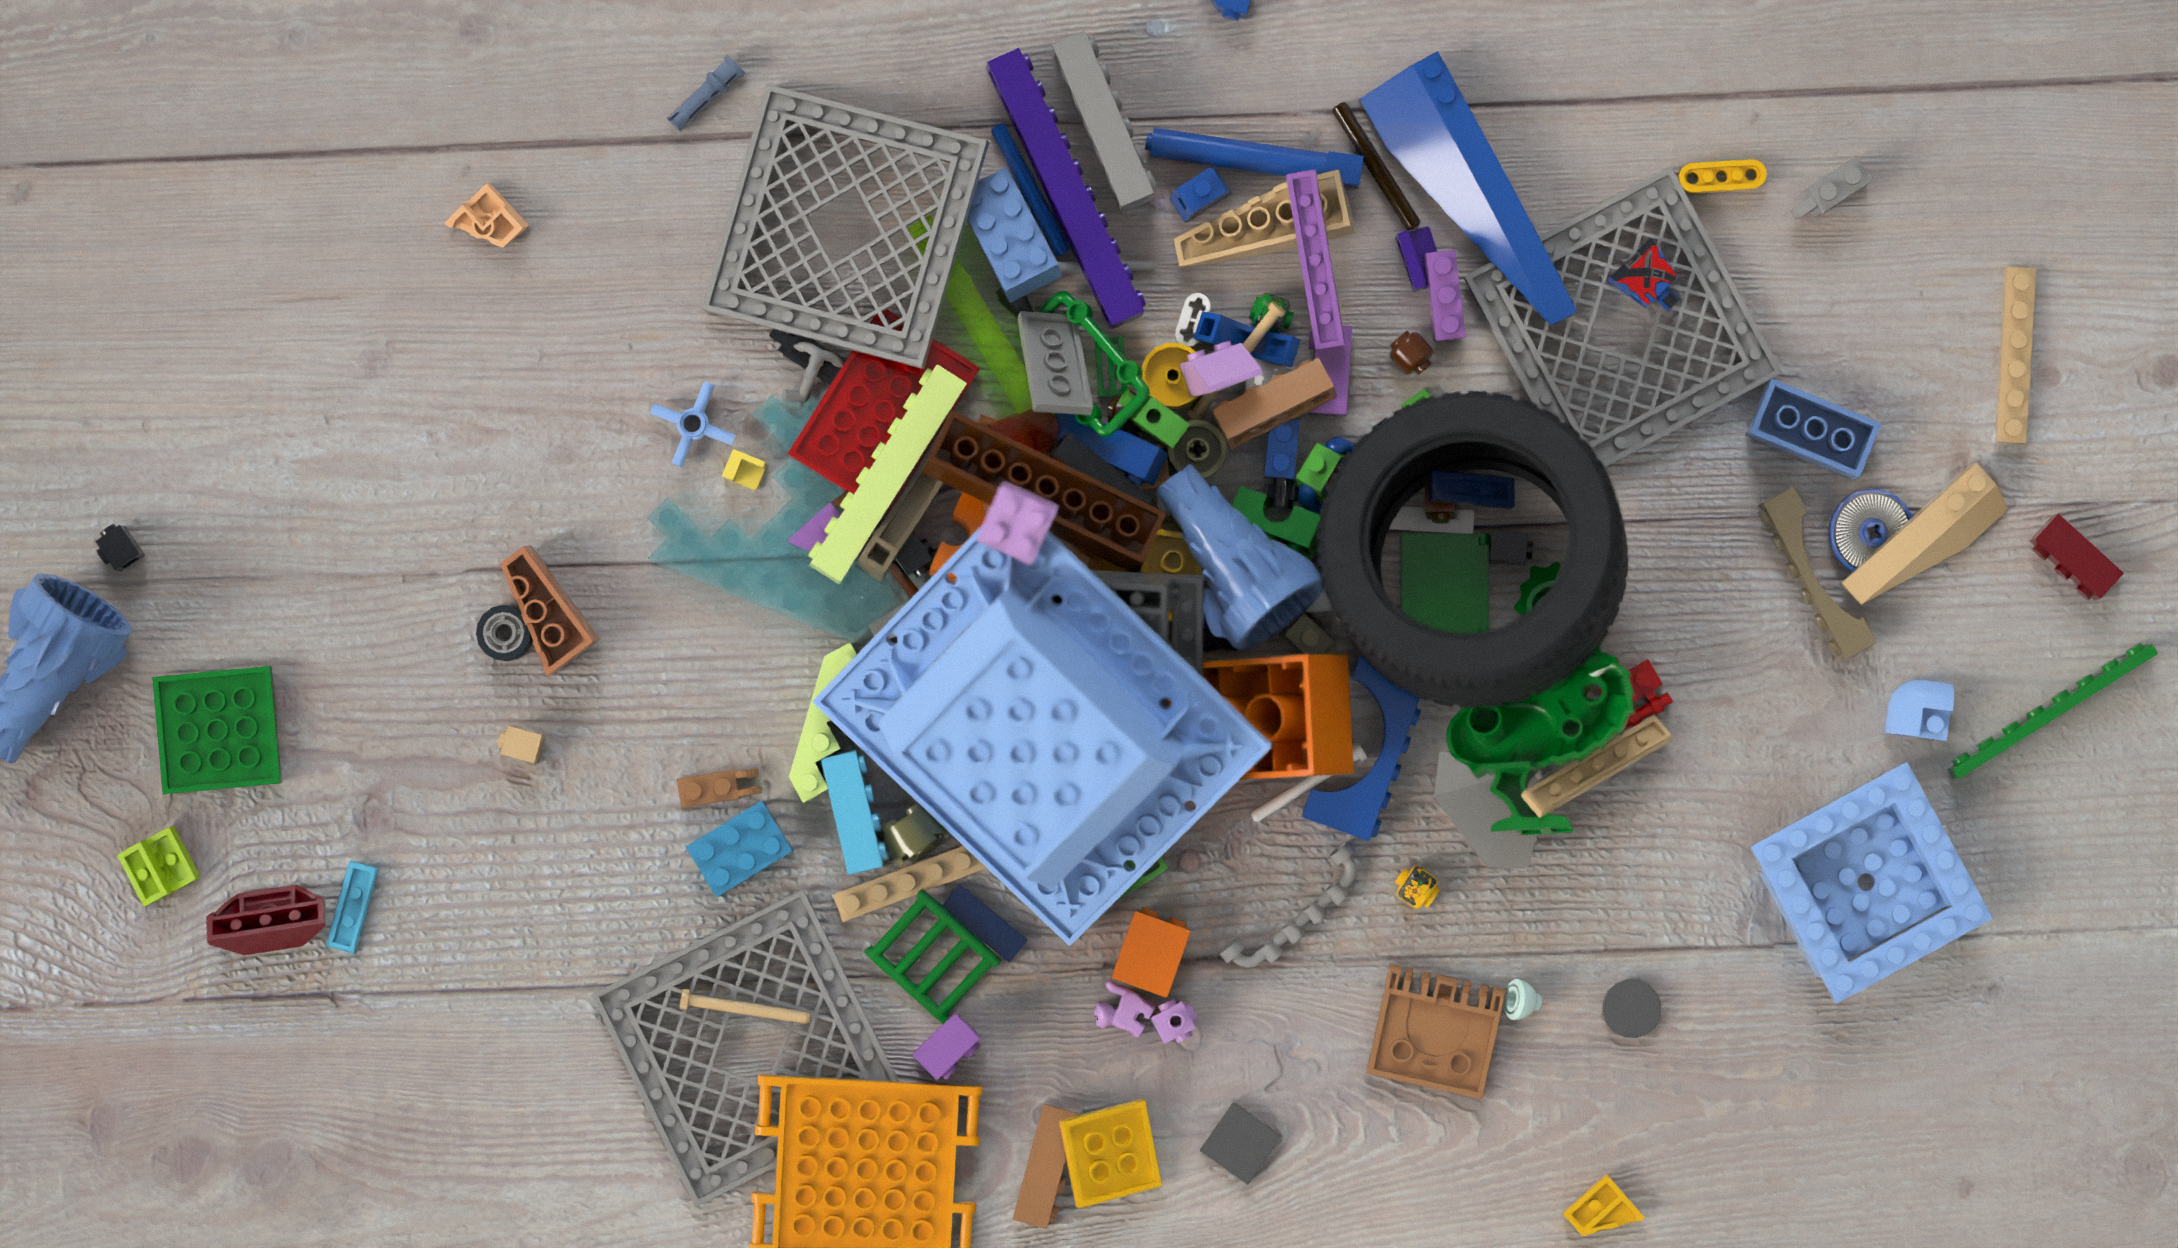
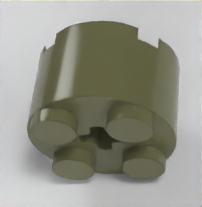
M1187 421L1190 426L1174 448L1168 447L1167 449L1169 463L1176 473L1184 470L1188 464H1192L1204 480L1209 479L1219 472L1226 459L1227 443L1225 437L1216 426L1207 421ZM1195 443H1199L1200 448H1205V452L1201 453L1200 458H1195L1194 453H1189V449H1193Z
M919 803L910 807L906 811L907 816L899 822L893 819L881 828L883 831L881 841L884 842L886 848L901 869L906 867L905 861L910 860L914 864L939 847L940 844L937 840L941 836L945 840L949 837L946 829Z

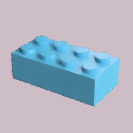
M858 751L821 759L848 875L884 867V860H888L889 855L884 842L880 843L878 831H882L879 813L873 814L871 803L876 802L872 784L866 785L864 774L869 773L866 757L864 755L859 756Z

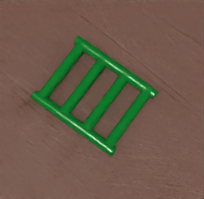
M920 889L916 896L918 899L874 947L870 945L864 950V953L933 1017L944 1024L950 1017L948 1013L992 966L995 968L1002 960L924 889ZM927 907L939 920L895 966L883 953ZM949 927L961 939L917 986L905 973ZM971 947L983 959L939 1006L927 995L928 991L964 952Z

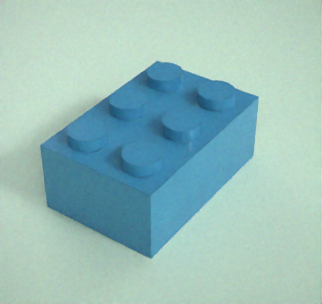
M764 801L758 802L686 846L716 897H720L794 851Z

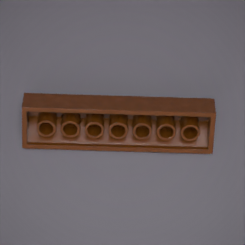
M953 410L950 411L922 470L923 473L989 505H992L1004 481L1057 504L1059 508L1049 528V531L1054 536L1129 572H1138L1166 515L1165 512Z

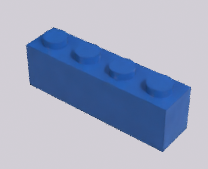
M1055 413L1045 432L1047 436L1053 439L1052 445L1067 433H1073L1075 435L1073 440L1077 443L1081 441L1084 444L1083 448H1090L1117 471L1128 474L1126 478L1139 486H1142L1144 482L1154 486L1169 455L1160 447L1120 429L1110 437H1102L1092 427L1080 424L1075 414Z

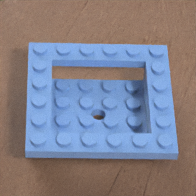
M1908 762L1902 763L1750 846L1762 869L1759 872L1761 878L1815 976L1822 978L1836 1004L1993 919ZM1865 873L1869 874L1873 879V885L1867 891L1861 890L1857 883L1859 876ZM1951 906L1941 911L1940 913L1930 917L1929 919L1919 923L1918 925L1906 930L1905 932L1895 936L1894 938L1884 942L1883 944L1873 948L1872 950L1862 954L1861 956L1851 960L1850 962L1847 961L1855 955L1865 951L1866 949L1876 945L1877 943L1887 939L1888 937L1898 933L1899 931L1909 927L1910 925L1920 921L1921 919L1931 915L1932 913L1942 909L1943 907Z

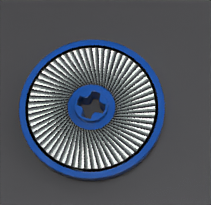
M1881 489L1856 491L1844 498L1831 516L1828 532L1831 549L1837 560L1846 569L1853 572L1912 518V514L1900 498L1888 491ZM1875 526V532L1878 534V537L1869 540V533L1866 529Z

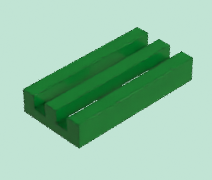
M1108 337L1113 344H1118L1119 352L1125 357L1124 337ZM1094 340L1099 398L1123 394L1127 390V384L1121 382V390H1116L1114 363L1108 355L1110 391H1104L1101 347Z

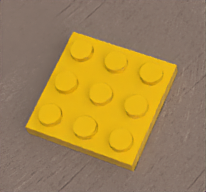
M1139 1099L1059 1121L1076 1207L1083 1208L1162 1186L1145 1100Z

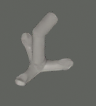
M798 342L793 345L794 349L809 353L811 355L809 364L805 369V376L800 390L784 389L782 400L807 403L824 361L831 362L834 366L841 368L844 361L837 354L822 350L812 343Z

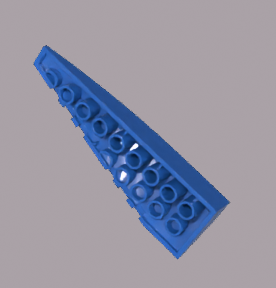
M1438 51L1412 64L1359 99L1387 151L1401 163L1412 178H1415L1424 188V191L1442 207L1443 211L1464 234L1484 252L1492 264L1498 267L1506 276V279L1525 296V299L1550 326L1577 313L1523 205Z

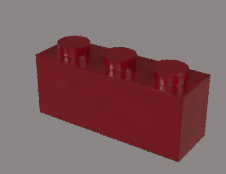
M2059 513L2052 515L2029 540L2034 545L2032 550L2043 560L2048 558L2055 564L2054 570L2063 579L2068 580L2070 578L2077 584V592L2087 600L2091 598L2093 600L2101 599L2124 574Z

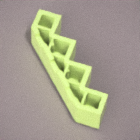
M851 642L823 658L789 774V778L803 803L828 791L826 779L817 763L821 759L827 758L842 749L829 725L831 720L812 701L857 655Z

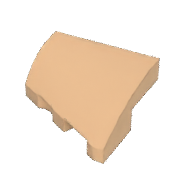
M490 182L485 184L445 222L450 228L455 227L466 231L473 237L484 238L502 248L506 247L530 226Z

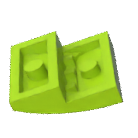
M174 825L117 854L144 907L201 878Z

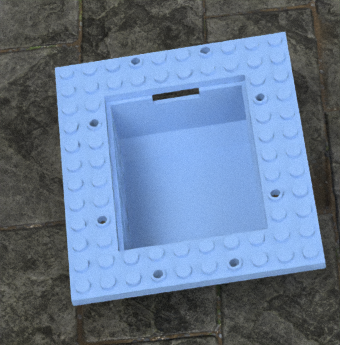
M981 526L818 694L812 703L1065 943L1071 946L1273 744L1049 530L1031 566L976 541L982 528ZM949 573H953L956 575V582H952L948 579ZM1053 595H1060L1062 602L1056 603L1053 600ZM890 634H893L898 638L897 643H893L890 641ZM1161 699H1169L1171 706H1164ZM1186 801H1193L1196 807H1187ZM1126 861H1133L1135 863V867H1128L1126 865Z

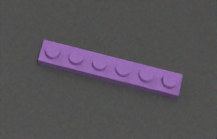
M1316 169L1286 174L1315 350L1345 345Z

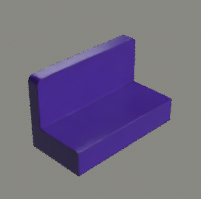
M1426 226L1411 232L1406 230L1397 233L1395 238L1413 292L1426 289L1427 282L1423 254L1437 252L1430 228Z

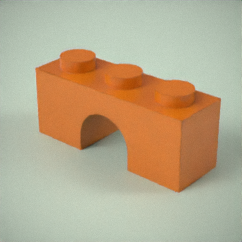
M962 492L951 522L964 528L969 539L983 525L992 505ZM941 542L931 564L929 575L933 576L962 545L952 546ZM948 574V579L950 581H957V577L955 574Z

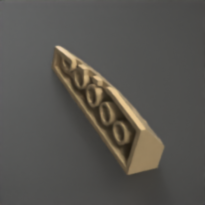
M1334 170L1318 174L1317 178L1328 240L1355 234L1351 209L1340 171ZM1287 182L1273 187V190L1260 197L1256 196L1248 200V203L1234 210L1231 209L1223 213L1221 217L1211 222H1206L1176 237L1174 243L1179 267L1185 268L1297 248L1298 244Z
M1977 463L1967 466L1841 582L1842 586L1862 605L1966 549L2008 510L1996 483Z

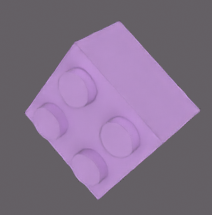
M1004 481L996 494L976 541L1032 566L1059 505Z

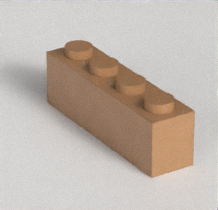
M1317 358L1313 361H1303L1296 369L1286 374L1280 373L1271 378L1270 382L1260 387L1254 386L1247 389L1242 396L1234 400L1228 399L1221 402L1213 410L1219 428L1232 450L1337 398V395L1320 359Z
M1046 1103L1043 1104L1013 1220L1047 1229L1049 1222L1055 1223L1059 1206L1054 1205L1056 1194L1062 1195L1066 1177L1061 1175L1064 1165L1068 1166L1059 1121L1078 1115V1112Z

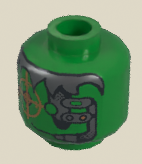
M1264 293L1261 297L1256 296L1249 316L1250 319H1253L1252 324L1254 328L1270 310L1268 306L1271 302H1274L1286 313L1282 318L1278 317L1268 331L1280 333L1282 328L1289 329L1294 315L1293 312L1289 311V300L1271 293Z

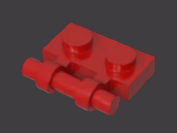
M1649 659L1628 670L1632 675L1629 680L1635 696H1632V700L1635 701L1645 696L1648 703L1635 710L1634 715H1630L1625 729L1641 723V720L1654 713L1658 715L1664 711V707L1673 703L1668 692L1658 698L1653 690L1663 685ZM1596 688L1597 691L1599 692V694L1601 695V694H1602V690Z

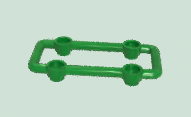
M1059 291L1037 312L1053 313L1064 303L1067 307L1066 314L1068 320L1078 326H1083L1118 367L1116 371L1117 378L1127 385H1133L1138 391L1135 397L1107 425L1101 421V409L1093 404V410L1090 415L1075 414L1080 424L1092 427L1102 437H1110L1149 398V387L1142 379L1143 369L1138 363L1126 360L1093 321L1091 306L1083 301L1076 300L1067 291Z

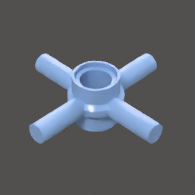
M704 381L694 408L687 409L682 413L656 403L653 404L650 414L677 424L678 430L682 435L672 464L683 467L693 440L701 439L705 435L731 446L734 444L736 434L710 425L708 417L704 413L715 385ZM690 417H698L701 420V426L699 430L689 432L685 427L686 421Z

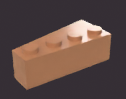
M531 545L521 547L500 563L514 599L517 600L521 610L523 621L532 636L536 652L539 653L546 676L556 674L600 640Z

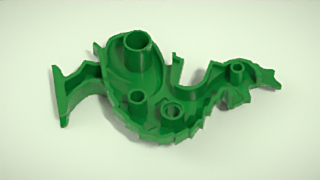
M1554 562L1546 568H1540L1535 565L1530 567V579L1520 585L1521 597L1514 605L1517 613L1524 616L1548 594L1556 582L1561 568L1559 562ZM1600 646L1595 647L1592 650L1593 655L1581 667L1578 665L1574 669L1575 672L1561 683L1557 681L1552 684L1553 688L1539 695L1536 693L1529 695V699L1513 704L1511 701L1505 702L1504 706L1486 708L1485 705H1479V708H1461L1451 719L1446 729V743L1450 754L1456 761L1467 765L1477 779L1486 774L1495 775L1489 790L1493 796L1505 803L1512 813L1509 818L1495 822L1491 826V832L1518 831L1520 835L1526 836L1573 833V828L1566 817L1548 813L1539 818L1521 795L1524 790L1528 789L1531 778L1541 768L1554 764L1560 766L1575 759L1580 763L1597 749L1603 750L1617 734L1622 736L1630 715L1635 714L1632 696H1635L1629 680L1632 675L1618 663L1619 659L1617 657L1601 652ZM1595 688L1602 690L1599 698L1594 700L1587 698L1590 690Z

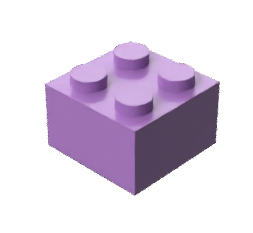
M956 1011L912 1055L936 1080L941 1076L946 1080L959 1068L956 1062L963 1055L968 1059L980 1047L977 1041L981 1036Z

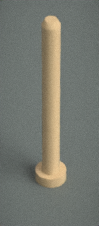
M690 989L682 990L680 1009L687 1010L688 1006L804 1024L809 1023L811 1014L804 1011L690 994Z

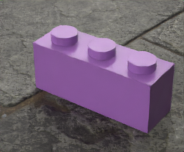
M1447 250L1425 253L1423 258L1433 340L1442 341L1466 338L1456 251Z
M1343 326L1345 345L1315 350L1313 332L1310 331L1309 349H1314L1313 360L1320 359L1334 385L1337 398L1311 410L1310 415L1345 417L1347 414L1352 338L1351 326Z

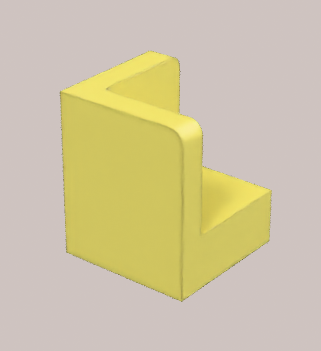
M733 449L722 477L755 491L759 487L768 464Z

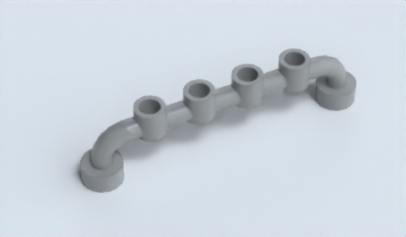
M1345 841L1329 855L1336 865L1344 864V875L1333 882L1317 899L1309 903L1298 916L1284 925L1256 953L1251 956L1243 955L1241 951L1244 947L1235 938L1219 952L1226 963L1232 960L1241 967L1250 968L1261 964L1266 959L1269 963H1272L1283 953L1280 948L1281 945L1287 940L1292 944L1297 942L1305 934L1302 927L1310 920L1313 924L1318 923L1327 915L1324 908L1331 901L1338 905L1350 894L1346 888L1354 881L1357 873L1356 862L1351 855L1355 851L1354 848Z

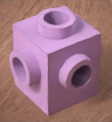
M1174 998L1158 1006L1160 1012L1150 1016L1164 1044L1173 1039L1179 1043L1193 1036L1191 1030L1196 1028L1193 1021L1198 1019L1190 1003L1184 1006L1182 1000L1176 1003ZM1173 1016L1181 1018L1179 1025L1174 1026L1170 1023Z

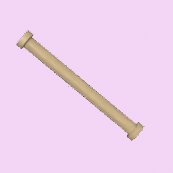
M1271 302L1268 306L1270 310L1243 343L1249 353L1254 350L1278 317L1282 318L1286 313L1276 303ZM1223 388L1204 394L1194 408L1190 407L1188 409L1187 415L1193 420H1203L1204 417L1202 415Z

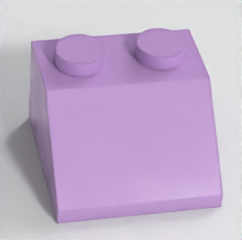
M1230 340L1214 345L1215 351L1205 355L1204 349L1187 355L1189 361L1179 364L1190 397L1211 393L1263 374L1262 369L1242 343L1231 345Z

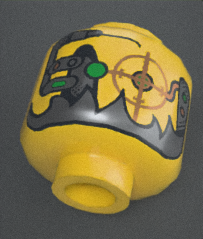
M1419 865L1413 866L1410 870L1404 868L1395 880V883L1399 885L1396 890L1398 898L1415 909H1420L1423 906L1428 908L1440 890L1437 887V877Z

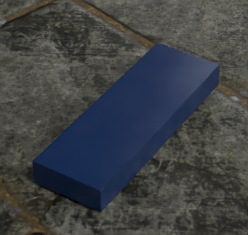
M1435 470L1428 473L1429 502L1503 509L1515 507L1514 478Z
M961 884L957 886L942 905L973 934L1009 963L1028 941L1027 938Z

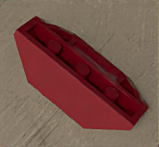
M298 885L238 893L225 902L215 913L212 912L206 916L208 945L241 955L302 947L326 926L324 898L316 896Z

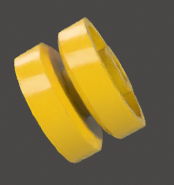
M1165 343L1155 347L1146 356L1141 367L1143 369L1142 379L1149 387V395L1170 410H1179L1187 407L1199 397H1190L1179 365L1189 361L1187 355L1195 351L1181 343ZM1171 370H1175V374L1179 375L1175 381H1171L1167 377L1168 372Z

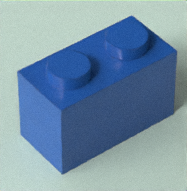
M1291 420L1268 432L1263 479L1285 478L1294 480L1300 420Z

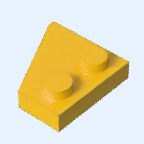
M1607 1174L1562 1212L1582 1236L1605 1229L1616 1228L1631 1222L1642 1221L1645 1218Z

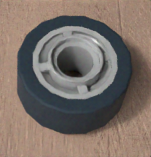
M499 605L490 608L481 616L477 623L476 637L478 645L486 655L496 660L511 661L519 659L529 650L533 639L527 625L523 621L521 610L514 606ZM503 625H509L512 629V636L508 641H501L498 637V630Z

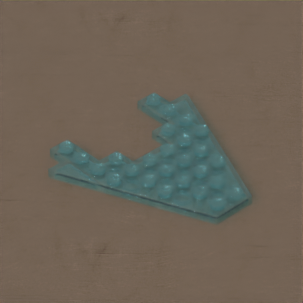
M772 394L752 416L789 452L818 406V402L812 396L792 414ZM790 458L772 476L792 499L751 539L730 518L708 538L668 497L647 517L667 538L648 557L650 561L853 644L870 629L868 626L870 623H875L896 603L886 575L882 582H879L856 567L859 557L854 560L840 584H837L809 566L813 560L808 556L810 551L790 544L788 539L827 504L845 492L793 458ZM840 506L835 508L840 514L843 513Z

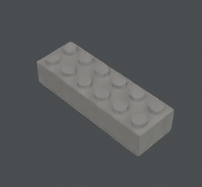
M1084 30L1053 43L1052 54L1120 214L1153 201L1157 186L1151 171L1146 173L1142 165L1145 164V157L1140 145H1133L1131 138H1133L1134 132L1128 117L1123 119L1121 117L1122 103L1116 90L1110 91L1108 85L1111 84V78L1104 63L1099 65L1097 61L1099 57L1097 44L1093 36L1087 37Z

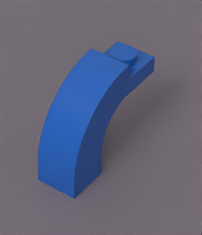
M1202 311L1193 339L1211 347L1229 340L1231 345L1243 344L1255 328L1220 314ZM1268 331L1250 354L1253 358L1292 368L1301 339Z

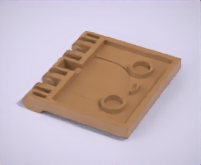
M1390 963L1366 1073L1482 1099L1505 997V989L1493 987L1489 1009H1485L1489 985L1482 984L1478 992L1477 1007L1466 1005L1471 991V981L1464 980L1459 1003L1454 1002L1458 978L1437 974L1433 996L1430 997L1427 996L1431 972L1425 971L1421 977L1420 993L1409 992V988L1413 980V968H1406L1402 989L1399 990L1397 988L1402 966Z

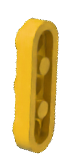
M1755 159L1699 162L1685 165L1679 171L1677 178L1684 191L1691 194L1743 191L1759 188L1765 182L1767 172L1765 166ZM1746 171H1753L1755 179L1748 180L1745 176ZM1719 172L1724 173L1726 181L1719 182L1716 174ZM1689 174L1697 177L1695 184H1690L1687 181Z

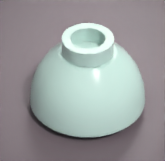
M1513 979L1507 985L1503 1008L1509 1019H1524L1531 1015L1533 1011H1538L1541 1008L1542 997L1539 993L1535 992L1529 983L1520 979Z

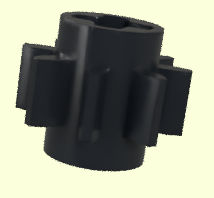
M1272 478V484H1264L1263 494L1267 495L1270 500L1269 507L1291 509L1292 502H1298L1299 487L1294 486V480Z

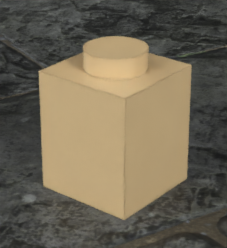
M508 726L507 731L502 730L499 737L498 747L502 748L500 754L538 764L545 735Z

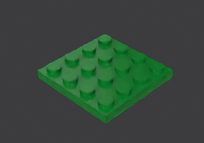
M272 666L152 677L162 795L282 783Z

